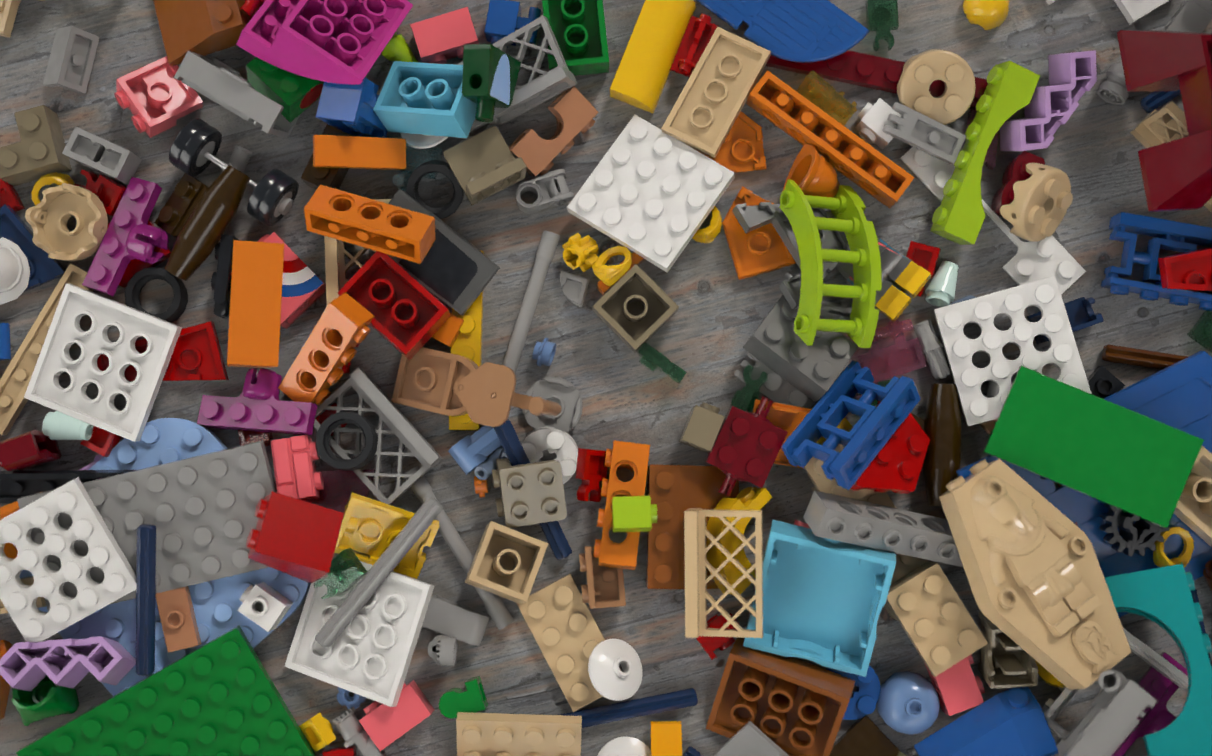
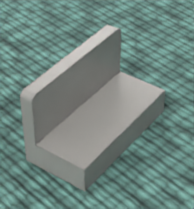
M73 26L58 28L55 33L43 85L47 87L59 86L78 94H86L100 37Z

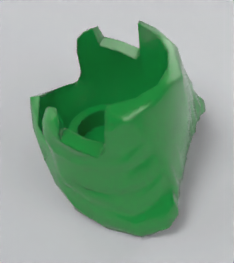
M47 675L31 692L12 688V703L25 726L44 718L73 714L79 706L75 688L56 685Z

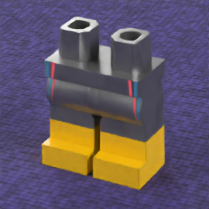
M881 238L878 241L881 258L882 288L881 291H876L875 307L880 309L879 311L891 321L895 322L911 303V298L893 286L889 280L915 298L931 278V273L914 263ZM840 263L837 269L847 279V284L854 286L853 264Z

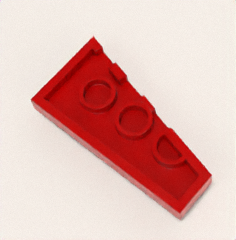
M1212 247L1158 258L1162 288L1212 291Z
M210 321L181 329L163 381L229 380L214 322ZM146 338L135 342V348L141 354L148 348ZM101 354L97 359V366L101 371H105L109 366V359L105 354ZM129 365L125 369V378L129 382H133L136 379L137 370L133 365Z

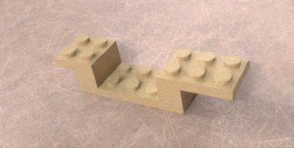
M839 444L835 451L840 453L845 446ZM812 457L804 466L805 471L815 485L811 488L813 492L815 490L896 508L887 492H874V489L847 490L840 487L835 478L830 480L826 477L821 467L824 461ZM896 553L897 562L884 607L891 618L900 622L929 671L936 677L988 643L937 562Z

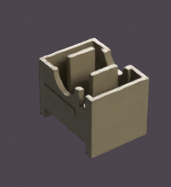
M979 612L981 633L988 644L981 648L978 670L989 687H1036L1038 684V667L1035 659L986 618L982 612Z

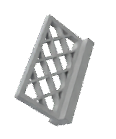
M543 15L492 44L503 52H506L507 47L513 43L521 45L516 60L521 62L520 68L532 71L527 84L523 86L516 85L511 106L508 108H495L493 122H481L475 119L469 136L473 137L492 126L499 127L577 84L574 74L568 69L546 16ZM542 27L545 37L541 47L530 44L533 32ZM528 47L539 51L534 67L522 64ZM546 53L553 55L558 64L556 68L548 72L540 70Z
M358 367L349 375L351 378L317 407L315 418L324 413L325 410H337V413L341 411L358 412V415L362 417L363 412H375L379 416V428L376 430L378 434V445L375 453L377 455L376 473H364L361 469L354 470V473L380 502L391 505L432 467H436L443 458L373 380ZM351 387L359 394L358 408L342 407L343 395ZM337 401V407L331 406ZM364 401H365L371 408H363V407H364ZM315 419L314 428L318 431L321 424ZM384 423L390 428V430H383ZM341 425L333 430L335 432V439L330 435L329 444L342 459H352L348 454H355L356 457L362 452L361 437L363 431L358 426L357 429L341 428ZM340 432L357 433L356 450H344L340 446ZM383 434H393L399 438V452H382ZM404 445L411 453H403ZM382 456H398L397 474L381 473ZM403 456L416 457L423 465L413 475L402 474ZM368 476L375 477V484L368 478ZM380 477L397 478L396 491L388 498L380 491ZM402 478H409L404 484L401 485Z

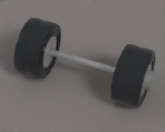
M193 119L183 127L175 138L169 152L170 163L192 177L201 174L211 162L225 170L228 165L215 157L222 141L221 132L202 119ZM273 169L268 172L258 184L250 180L248 185L254 191L249 199L247 212L264 225L274 226L291 209L298 193L299 183L279 169Z

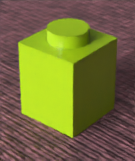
M651 496L612 497L613 533L650 532L652 523H657V505L651 504Z

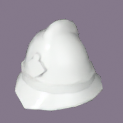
M4 237L0 238V305L18 299L28 287L30 267L26 255L17 244Z

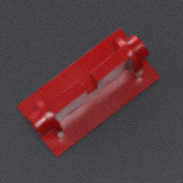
M701 14L697 18L691 15L670 68L671 71L690 77L718 26L710 23L712 19L710 16Z

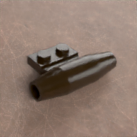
M228 165L208 187L195 177L184 173L154 222L164 231L177 238L165 270L184 281H187L212 253L237 213L250 181L249 176Z
M931 384L925 419L923 420L911 413L930 439L921 468L924 473L928 506H942L939 496L948 491L946 485L958 477L956 471L960 470L962 420L955 384Z

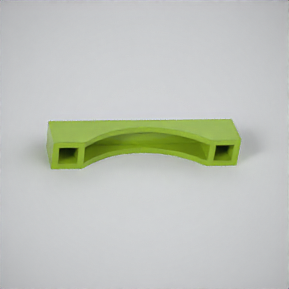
M1012 61L997 64L990 70L987 76L988 84L986 90L976 104L977 113L965 132L966 141L954 163L955 169L951 178L944 186V197L941 205L933 214L931 232L959 245L975 244L985 219L981 196V176L987 150L1004 122L1018 110L1030 104L1040 75Z

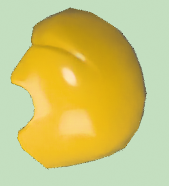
M964 0L963 11L971 24L979 25L984 30H991L1001 26L1007 18L1009 0Z

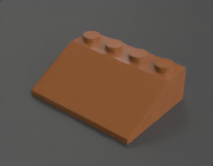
M153 0L170 66L181 64L187 51L205 56L236 46L242 30L250 21V17L240 9L245 0Z
M649 464L648 496H651V504L657 505V523H652L651 531L647 532V589H685L684 511L689 508L714 509L722 498H737L739 494L738 480L729 497L718 492L726 477L718 467ZM706 517V527L710 517ZM707 569V578H708L711 574H710L709 570ZM713 578L707 583V589H719Z
M737 637L730 651L706 729L731 739L742 727L751 721L789 756H830L851 698L855 680L795 657H784L744 647V638Z

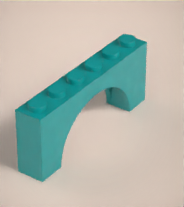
M1183 564L1105 577L1116 611L1143 616L1163 628L1175 641L1186 664L1188 692L1184 707L1179 716L1169 726L1161 731L1144 736L1143 740L1147 755L1212 756V666L1208 657V653H1212V646L1208 634H1202L1199 622L1204 621L1199 602L1194 603L1191 591L1195 590L1191 572H1185Z

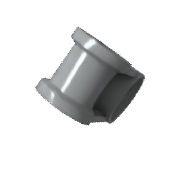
M557 169L520 184L515 193L518 209L523 213L533 214L570 202L575 196L573 192L569 191L564 178L566 175L565 169ZM526 192H533L538 198L534 203L526 204L521 200V196Z

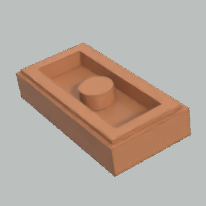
M186 586L156 593V601L168 653L200 645L201 640L189 587Z

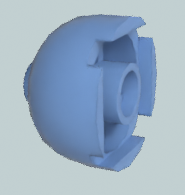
M902 671L892 674L884 684H881L879 700L876 705L878 713L885 724L896 732L908 735L922 733L934 724L938 718L940 701L937 691L929 680L918 673Z

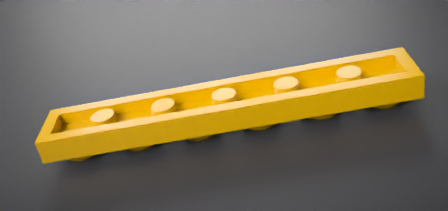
M483 291L464 315L459 314L452 308V314L463 319L464 323L451 348V354L467 357L474 361L478 367L482 365ZM468 413L462 416H449V430L478 431L480 429V424L474 423Z

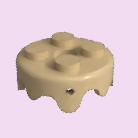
M930 49L908 59L904 64L902 75L897 84L900 104L943 125L950 124L964 115L974 99L976 89L973 71L966 60L958 54L943 49ZM935 80H942L945 84L944 93L938 97L931 96L929 92L931 83Z
M1028 163L1026 164V172L1032 176L1024 181L1014 183V200L1011 204L1003 205L1000 208V214L1013 225L1010 233L1028 241L1038 242L1055 232L1072 203L1073 195L1071 193L1069 177L1065 172L1049 165Z
M67 183L43 190L41 202L36 206L28 208L25 213L26 221L33 229V243L49 254L48 257L51 259L78 261L93 255L99 249L108 229L107 212L101 200L90 190ZM71 216H75L77 225L70 232L67 227L68 219Z

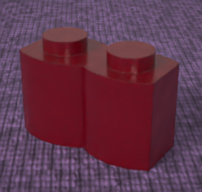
M1023 151L1007 165L1002 178L1003 186L997 190L991 204V209L996 215L1001 216L1000 208L1005 204L1013 202L1014 183L1024 181L1032 176L1026 172V164L1038 163L1045 165L1043 158Z
M32 430L0 442V467L7 471L16 469L27 471L60 459L62 456L57 440H51L49 436L44 435L43 432L41 433L38 430Z

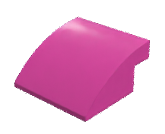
M266 0L242 30L236 45L255 57L296 75L329 83L360 85L413 7V4L407 0Z

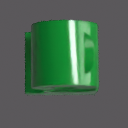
M480 676L468 679L465 682L466 689L451 688L443 694L439 701V710L445 717L450 719L457 718L458 712L475 713L487 708L488 702Z

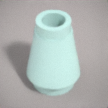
M950 261L941 262L940 267L925 290L927 295L926 301L929 304L941 308L950 305V302L954 301L959 269L957 264Z
M55 411L46 414L42 431L51 440L88 441L93 434V425Z

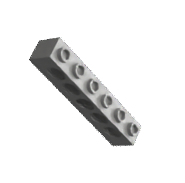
M814 490L803 518L815 536L963 567L947 519Z

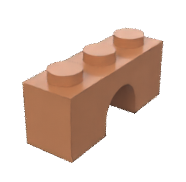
M575 86L563 91L547 107L557 121V129L552 137L543 139L533 129H525L509 146L515 159L522 158L527 167L526 172L530 176H537L538 174L543 176L554 165L552 160L559 153L565 154L575 144L572 139L579 132L584 134L595 124L596 121L593 118L599 112Z

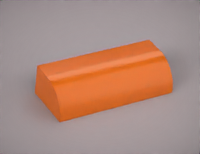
M233 240L227 352L228 366L278 367L284 243Z

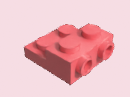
M167 56L116 79L117 92L114 94L118 104L122 109H130L134 115L131 119L139 133L145 131L149 138L176 126L178 119L203 107V101L193 88L182 83V81L174 78L179 67L178 65L170 66Z

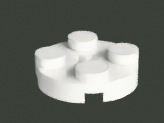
M550 426L537 428L526 436L522 446L530 463L542 462L540 458L543 457L544 450H548L550 454L555 453L557 457L553 460H558L561 464L563 484L569 481L577 468L578 447L574 439L565 431L562 432Z

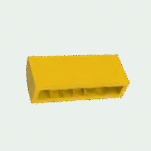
M645 0L611 84V98L654 114L691 15L693 16L696 3L694 0Z

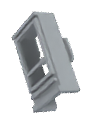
M187 51L174 76L175 79L182 81V83L246 121L252 122L253 125L262 127V131L288 138L299 116L290 123L281 115L284 107L256 91L245 78L239 75L240 71L214 56L208 58Z
M1128 679L1115 696H1111L1101 689L1090 703L1092 708L1065 739L1061 737L1056 742L1058 754L1053 756H1111L1140 722L1137 717L1143 718L1145 716L1143 710L1145 708H1152L1157 701L1131 679Z

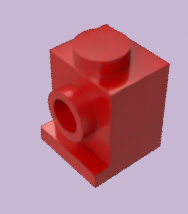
M718 612L707 620V628L720 629L728 620ZM730 624L726 629L735 628L732 626V624ZM699 636L696 638L711 660L717 657L714 653L717 648L723 651L736 641L734 637Z

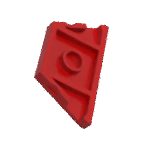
M911 413L850 489L857 491L860 489H874V492L885 493L892 491L897 494H909L915 491L930 439Z

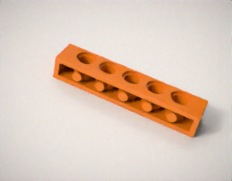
M766 71L750 92L746 102L748 106L803 146L804 144L814 145L817 152L822 154L834 169L889 209L898 201L915 178L770 71Z

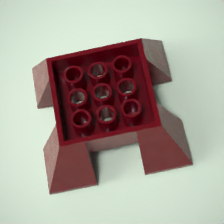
M1120 30L1117 32L1127 92L1177 91L1180 89L1189 135L1138 151L1148 211L1200 209L1212 197V34L1182 31Z

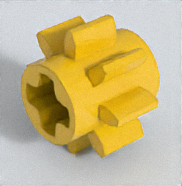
M576 233L568 238V242L562 245L564 248V262L573 270L580 267L585 272L592 268L593 263L598 259L599 247L590 235L581 238V235Z

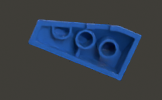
M1014 687L996 694L914 745L918 756H1053L1058 754V748L1042 708L1029 687Z

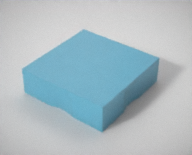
M772 519L763 556V638L744 637L743 646L784 657L807 659L824 667L866 677L877 637L878 617L886 603L897 562L896 553L817 537L810 528ZM756 599L752 602V607H753L755 610H756ZM750 613L746 629L756 630V618Z

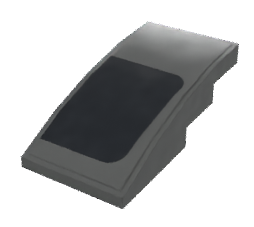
M399 189L388 204L435 217L436 239L421 264L392 255L388 256L435 296L459 314L464 315L500 267L457 231L451 229L431 211L425 209L405 191Z

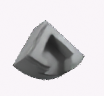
M561 271L560 284L565 297L573 305L582 309L590 279Z

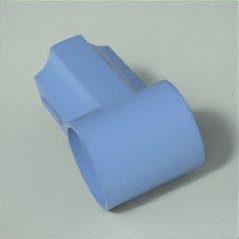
M484 425L473 435H467L448 452L463 472L468 475L482 462L487 460V456L502 445L494 427Z

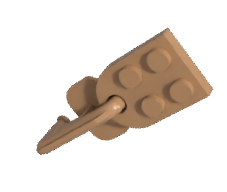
M422 347L410 361L402 354L391 400L393 403L447 416H462L468 413L474 423L490 427L503 425L509 417L511 406L530 410L533 415L556 416L562 411L560 404L557 402L545 400L541 397L515 393L516 375L507 366L486 362L478 367L474 361L467 357Z

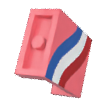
M273 232L271 235H264L257 242L284 243L280 326L287 329L326 292V283L289 248L278 234Z

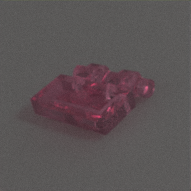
M897 319L895 322H888L887 326L877 328L871 348H868L869 353L858 356L862 369L864 367L870 368L875 379L873 383L927 367L918 338L909 341L905 339L904 333L913 330V324L910 319L900 322ZM888 337L893 338L895 345L880 349L879 340Z

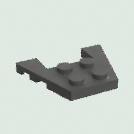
M760 202L759 205L747 206L744 203L734 207L732 212L745 233L772 223L801 270L796 237L788 218L779 208L780 204ZM812 208L815 217L835 218L830 209ZM818 230L821 248L850 251L844 232ZM823 261V280L840 262ZM801 273L783 281L779 285V289L792 310L799 306Z

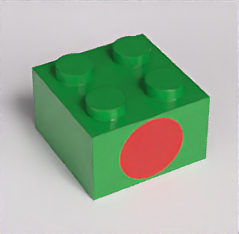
M257 57L246 65L247 81L256 91L282 105L284 108L281 115L290 123L321 96L324 81L293 74Z

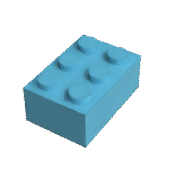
M393 61L373 110L388 132L468 138L475 120L477 103L463 97V65Z

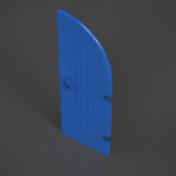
M696 0L735 30H738L744 22L749 26L743 34L754 44L771 51V55L793 62H818L836 57L850 50L870 32L866 27L828 0Z

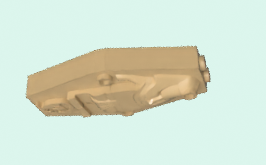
M984 459L969 469L972 474L964 479L962 476H959L946 485L948 491L939 496L976 604L986 618L1068 689H1086L1099 679L1102 672L1110 670L1131 653L1092 543L1078 526L1002 460L997 459L987 463Z

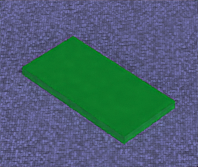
M1020 366L983 452L1158 526L1167 528L1204 440Z

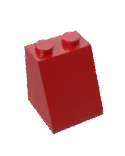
M273 491L264 499H260L255 510V517L259 518L256 529H251L246 542V547L250 548L248 558L309 583H313L328 574L344 513Z

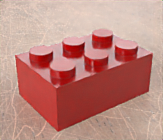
M378 251L337 292L339 296L346 292L374 315L369 325L409 361L451 317L446 306L392 258Z

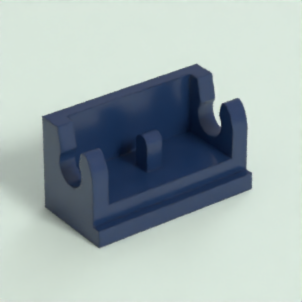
M1081 297L1064 303L1072 332L1104 322L1102 314L1094 313L1092 309V304L1095 303L1094 298L1085 299V297ZM1038 312L1027 316L1029 322H1038L1042 314ZM1044 335L1034 337L1036 344L1049 341L1048 337Z

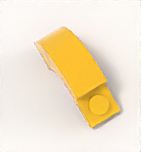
M747 487L737 495V498H722L714 509L760 510L772 496L766 488ZM710 517L706 529L717 538L728 526L719 517ZM737 517L726 518L732 523ZM742 517L734 526L744 535L746 526L753 517ZM731 529L719 540L731 554L743 544ZM706 536V544L708 546L712 541ZM715 544L707 551V561L715 569L727 559ZM743 547L734 558L748 570L752 564L746 557ZM731 561L719 571L731 586L743 575ZM753 569L750 574L756 579V570ZM715 576L713 577L721 592L725 593L728 589ZM745 577L734 589L741 595L752 582Z

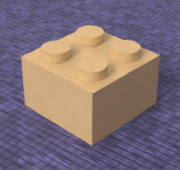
M490 521L485 527L464 583L518 604H524L530 595L548 543Z

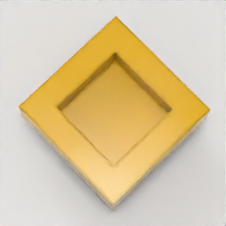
M321 713L316 714L299 725L315 752L337 739L333 733L331 723Z

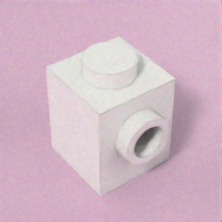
M879 98L874 105L868 102L857 115L861 121L856 126V129L860 131L859 135L864 141L869 144L874 143L883 150L894 138L882 131L884 125L894 128L897 126L887 120L889 114H895L899 117L901 115Z
M262 582L255 586L250 585L244 591L240 598V601L243 603L238 611L267 632H270L277 628L293 602Z

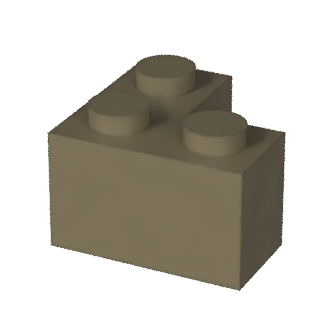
M45 105L15 112L14 115L21 142L0 147V179L13 186L38 180L47 173L71 171L69 157L62 154L66 145L58 115Z
M704 402L700 406L695 405L691 409L679 442L705 453L711 452L725 416L718 414L720 409Z

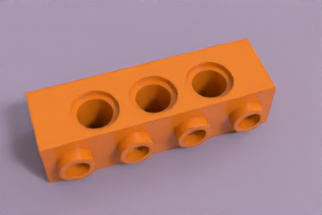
M321 184L304 207L307 231L419 264L422 263L436 239L435 217Z
M346 292L331 301L278 389L293 401L310 402L320 406L330 396L331 392L328 390L330 386L336 384L344 374V371L341 370L343 365L348 364L356 355L357 350L354 348L357 343H361L370 333L371 329L368 326L374 315Z
M614 440L613 449H606L604 466L610 467L609 479L603 478L601 496L607 498L605 509L599 508L597 527H603L602 538L595 539L593 557L599 558L598 566L635 570L640 532H625L626 539L621 543H615L609 538V532L613 529L612 497L644 496L650 445ZM627 468L633 473V478L628 482L620 481L616 476L617 471Z

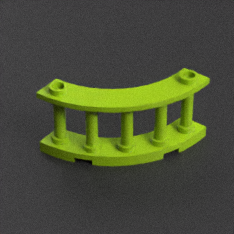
M788 179L785 190L780 196L779 208L788 218L794 231L801 267L800 301L793 331L806 345H813L816 331L846 332L860 348H871L880 310L874 308L876 291H881L882 270L874 224L872 221H867L863 212L866 206L851 186L839 185L834 198L805 195L794 180ZM812 208L830 209L836 219L815 217ZM818 230L844 232L850 251L821 248ZM823 261L852 263L854 286L824 284ZM822 296L853 298L850 319H819Z

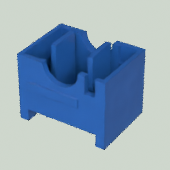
M366 77L360 85L324 82L316 113L318 119L352 136L386 138L388 132L373 110L379 97L377 95L378 85Z

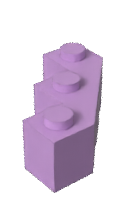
M1096 50L1048 55L1049 85L1036 87L1030 104L1024 107L1025 118L1006 120L999 129L1000 151H1027L1048 148L1054 140V133L1060 125H1065L1079 106L1078 101L1085 91H1090L1097 81Z
M103 636L89 637L88 639L46 640V642H18L0 659V675L12 688L30 692L46 675L56 685L73 689L91 672L99 682L116 686L136 665V659L118 641Z

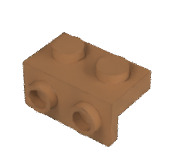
M585 546V553L579 554L580 572H586L587 584L581 585L582 602L589 603V609L626 606L623 569L598 566L599 558L593 557L594 546Z

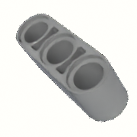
M432 594L422 627L449 637H456L457 640L471 645L480 646L490 616Z

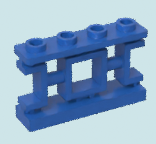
M1120 212L1111 217L1109 229L1113 231L1110 234L1109 240L1124 242L1120 267L1109 266L1105 268L1104 274L1106 276L1105 280L1101 282V287L1109 288L1110 293L1116 295H1129V292L1140 294L1139 298L1144 300L1156 301L1159 298L1169 299V303L1172 305L1188 306V303L1199 304V309L1212 311V291L1201 290V292L1205 293L1183 289L1162 288L1161 276L1156 274L1160 249L1186 253L1196 251L1197 245L1212 247V228ZM1137 234L1155 237L1148 240L1147 253L1135 251ZM1133 263L1145 265L1142 279L1144 282L1122 278L1131 276Z
M852 360L782 445V450L789 463L795 467L804 468L812 457L824 461L821 467L826 477L830 480L835 478L840 487L850 490L921 400L913 379L905 376L899 379L894 376L887 386L883 387L873 383L875 379L870 368L864 367L862 369L859 362ZM856 393L862 395L859 400L853 399ZM874 400L881 401L877 408L871 405ZM848 412L861 417L849 432L837 428ZM821 436L823 438H826V441L822 445L817 444V441L821 438ZM839 444L845 446L840 453L835 451Z

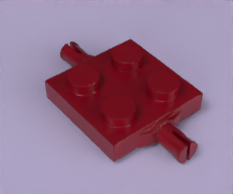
M762 397L755 413L745 412L730 406L713 448L705 462L718 467L726 475L718 492L730 497L737 480L747 481L763 488L788 434L787 431L774 426L766 419L774 401Z

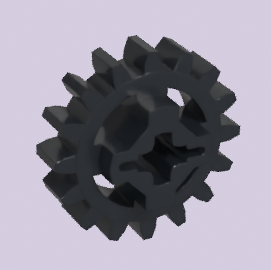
M1104 503L1108 512L1101 513L1099 517L1105 519L1106 524L1099 526V530L1108 533L1103 539L1112 544V549L1118 552L1122 551V553L1128 556H1133L1134 552L1140 556H1145V548L1155 551L1156 546L1154 542L1156 540L1159 542L1165 541L1160 534L1162 531H1169V527L1163 528Z

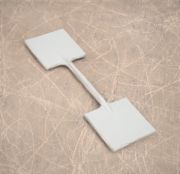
M912 147L900 159L941 202L944 197V186L951 178L955 169L954 164H948ZM982 200L984 212L1018 247L1016 255L1002 268L1019 286L1056 276L1062 295L1086 272L1052 235L1038 242L1021 241L1016 235L1010 233L1011 229Z

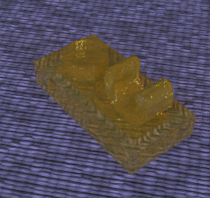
M813 70L796 90L844 126L858 110L855 108L857 105L855 101L852 103L848 102L843 97L845 94L843 91H835V88Z

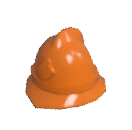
M804 144L789 171L783 191L789 179L794 180L805 195L834 197L840 184L838 174L830 162L817 152L814 145Z

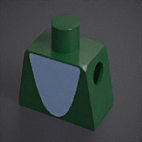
M492 44L464 45L462 94L463 97L477 103L475 119L481 122H493L495 108H508L511 106L521 65L520 61Z

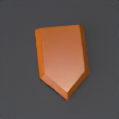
M740 111L715 158L697 150L734 173L767 169L762 127L742 111Z
M743 186L722 222L738 280L796 264L772 223L748 233L744 232L732 212L734 207L744 203L747 206L759 205L760 202L771 201L761 198Z

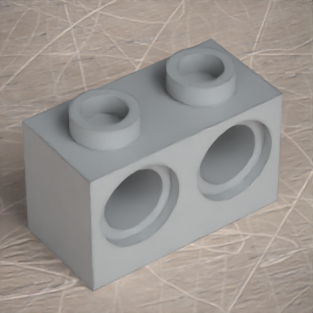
M76 126L62 154L73 161L125 185H128L131 177H134L142 161L141 158L131 151Z

